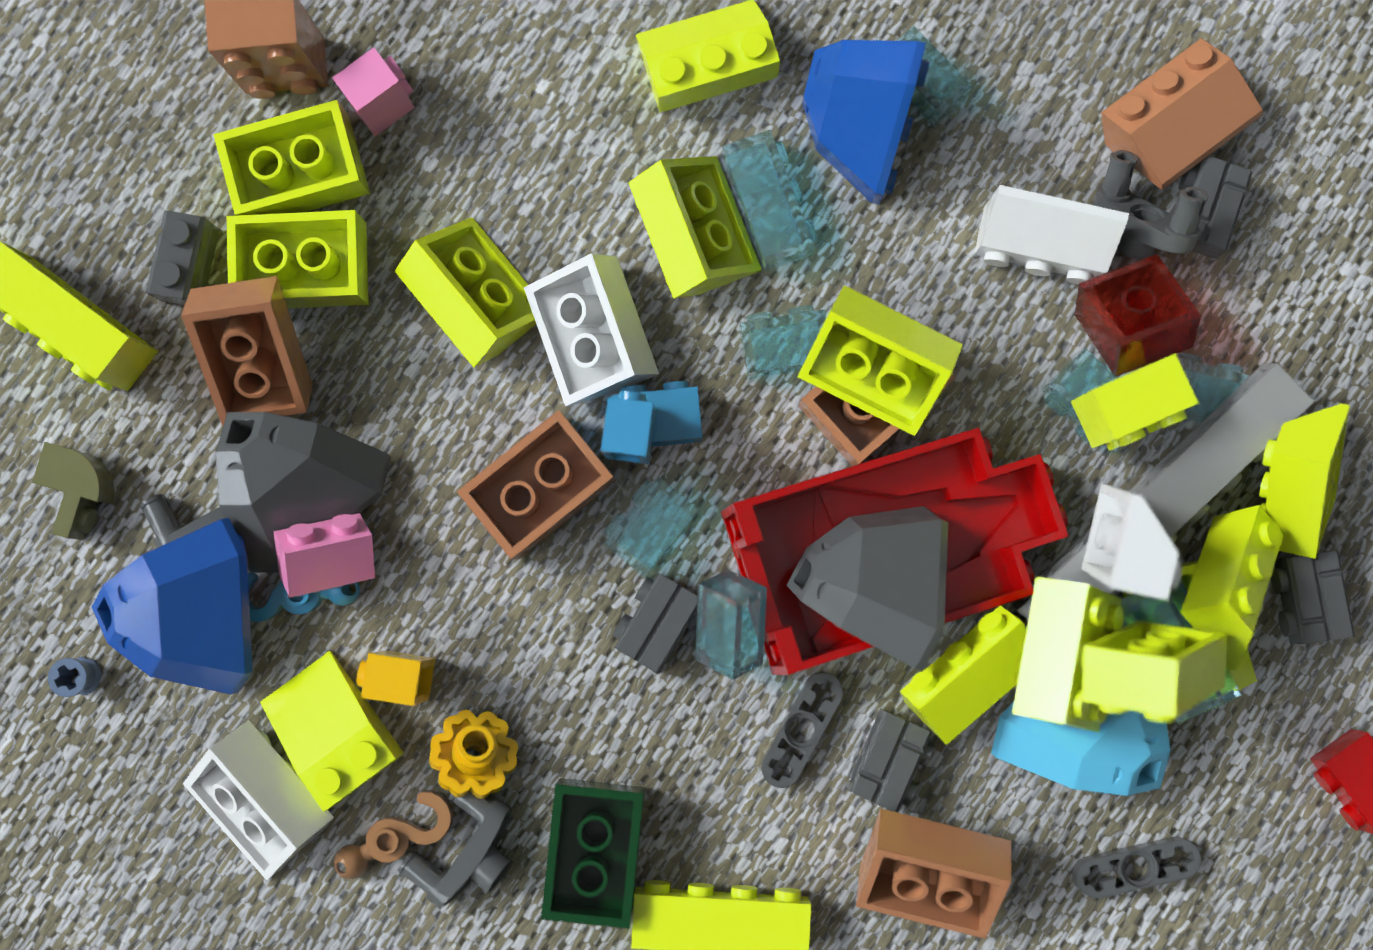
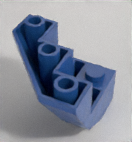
M842 40L814 51L802 104L815 149L873 204L880 205L884 193L891 195L893 192L898 170L892 169L899 141L907 143L913 122V117L907 115L915 86H924L930 64L929 60L922 59L926 45L924 42Z
M229 518L220 519L141 555L103 584L92 605V610L107 644L150 677L231 695L240 691L253 672L247 554L244 540L239 533H236Z

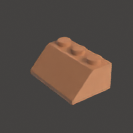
M1202 38L1101 112L1104 139L1107 147L1115 153L1118 150H1125L1137 155L1138 162L1135 169L1161 190L1165 189L1263 116V109L1233 60Z

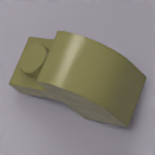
M44 442L32 483L64 492L51 534L68 539L84 540L85 534L92 531L97 520V510L94 509L95 502L113 504L114 484L111 474L99 459L88 453Z

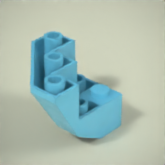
M1014 702L999 716L991 754L1000 760L1075 790L1129 796L1161 788L1171 751L1167 722L1149 720L1145 718L1144 712L1128 710L1125 713L1108 712L1105 721L1100 724L1099 732L1012 714Z

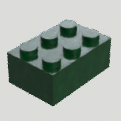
M560 778L556 782L541 920L630 929L645 787Z

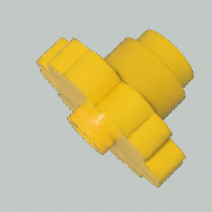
M462 710L457 715L447 717L443 724V733L434 735L430 744L429 765L433 769L440 771L438 778L440 787L449 790L452 795L458 798L465 796L471 791L476 798L484 799L491 793L500 791L505 782L504 775L511 774L517 765L518 743L512 738L507 737L509 729L507 722L500 718L497 719V716L490 711L483 712L476 717L470 710ZM476 750L481 756H471L466 752Z

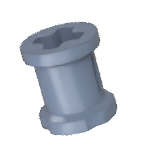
M85 657L64 658L51 666L48 672L49 687L55 694L61 697H73L78 694L86 695L99 687L102 671L100 665L93 659ZM75 669H77L80 675L74 679L75 684H73L71 678L76 675Z

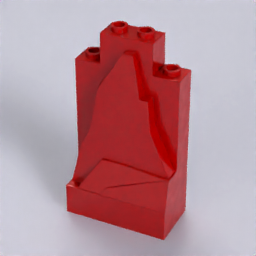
M978 427L732 503L720 513L772 675H790L874 647L839 628L807 606L787 586L806 547L848 517L924 506L948 522L944 624L1033 595L1034 572L1030 563L1023 559L1021 552L1069 537L1066 530L1068 526L1066 511L1060 503H1057L1052 488L1054 476L1050 466L1043 462L1041 454L993 468L991 464L993 459L991 444L985 436H982Z

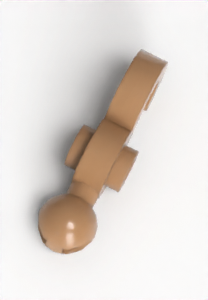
M424 790L417 795V802L432 807L437 813L438 821L434 828L424 829L411 821L398 817L380 819L369 828L365 844L362 846L349 844L337 851L334 857L336 872L345 879H356L365 873L368 862L372 859L384 863H391L400 859L408 851L411 841L423 845L439 841L449 832L453 823L451 803L444 795L436 791ZM339 863L345 865L346 872L339 869Z

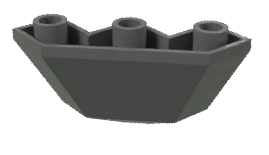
M227 412L216 450L219 506L224 518L230 519L236 533H239L244 540L247 554V570L250 572L278 573L274 531L287 529L299 523L311 524L329 520L341 514L353 515L364 511L382 496L391 456L384 451L319 423L267 412Z
M924 506L848 517L806 547L787 586L803 603L839 628L912 668L923 672L929 659L936 654L940 639L944 633L948 522Z

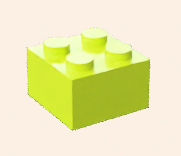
M1175 353L1095 388L1072 400L1071 403L1091 447L1095 448L1106 444L1108 450L1111 451L1145 437L1144 427H1146L1148 433H1152L1188 418L1184 410L1198 404V401Z

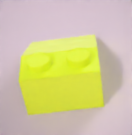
M328 651L260 702L298 777L323 812L339 804L405 754L367 700L361 698V692L331 651Z

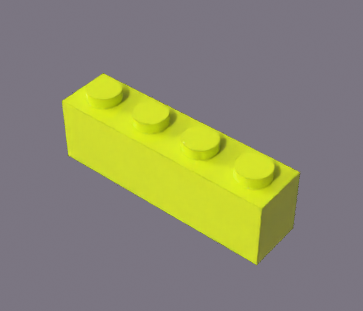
M648 880L644 882V887H636L634 893L631 949L809 950L811 903L809 897L801 896V890L795 888H776L775 895L757 894L758 888L748 885H734L731 887V892L714 891V885L708 883H689L688 890L670 889V882Z

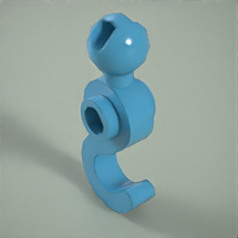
M255 572L248 573L249 591L258 580V575ZM280 581L263 608L254 606L249 598L250 621L261 622L274 618L281 612L282 608L292 614L299 615L311 612L321 604L323 599H330L331 602L339 606L350 605L359 596V582L353 583L356 586L355 593L351 592L350 584L289 598L282 581Z

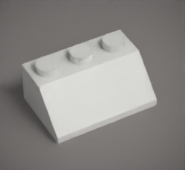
M999 185L984 206L974 255L984 257L983 261L988 265L1007 267L1009 263L1025 266V272L1032 275L1049 276L1051 272L1067 275L1066 281L1070 283L1091 285L1092 281L1097 282L1107 274L1126 227L1129 213Z
M591 253L524 287L565 406H571L621 391L622 387L636 385L659 374L617 256Z
M1101 483L1081 569L1110 588L1168 600L1170 589H1176L1181 577L1182 567L1181 562L1177 561L1178 551L1142 496Z
M249 720L210 747L183 783L266 880L270 879L313 840L334 818L328 810L323 812L298 777L293 765L283 760L271 746L268 736L261 730L256 729Z

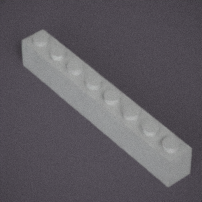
M1263 363L1129 492L1144 498L1174 544L1178 538L1175 533L1187 522L1192 524L1203 517L1210 508L1208 502L1219 492L1226 493L1241 480L1242 475L1240 472L1251 461L1256 463L1263 459L1268 440H1275L1278 437L1283 423L1308 415L1305 410L1315 401L1278 363ZM1091 528L1039 576L1040 578L1089 584L1111 595L1116 590L1081 569ZM1033 595L1011 603L1027 621H1029Z

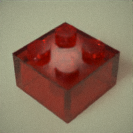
M1158 254L1079 283L1075 317L1115 377L1194 347L1201 314Z

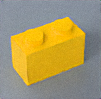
M392 651L368 653L367 660L361 661L357 673V686L362 687L361 698L411 706L429 701L436 658Z

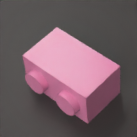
M374 47L332 77L374 137L415 108L408 97L414 91L406 81L402 70L391 56L383 60Z
M360 513L353 515L341 514L329 520L311 524L299 523L287 529L274 531L278 573L289 598L375 578L372 534Z

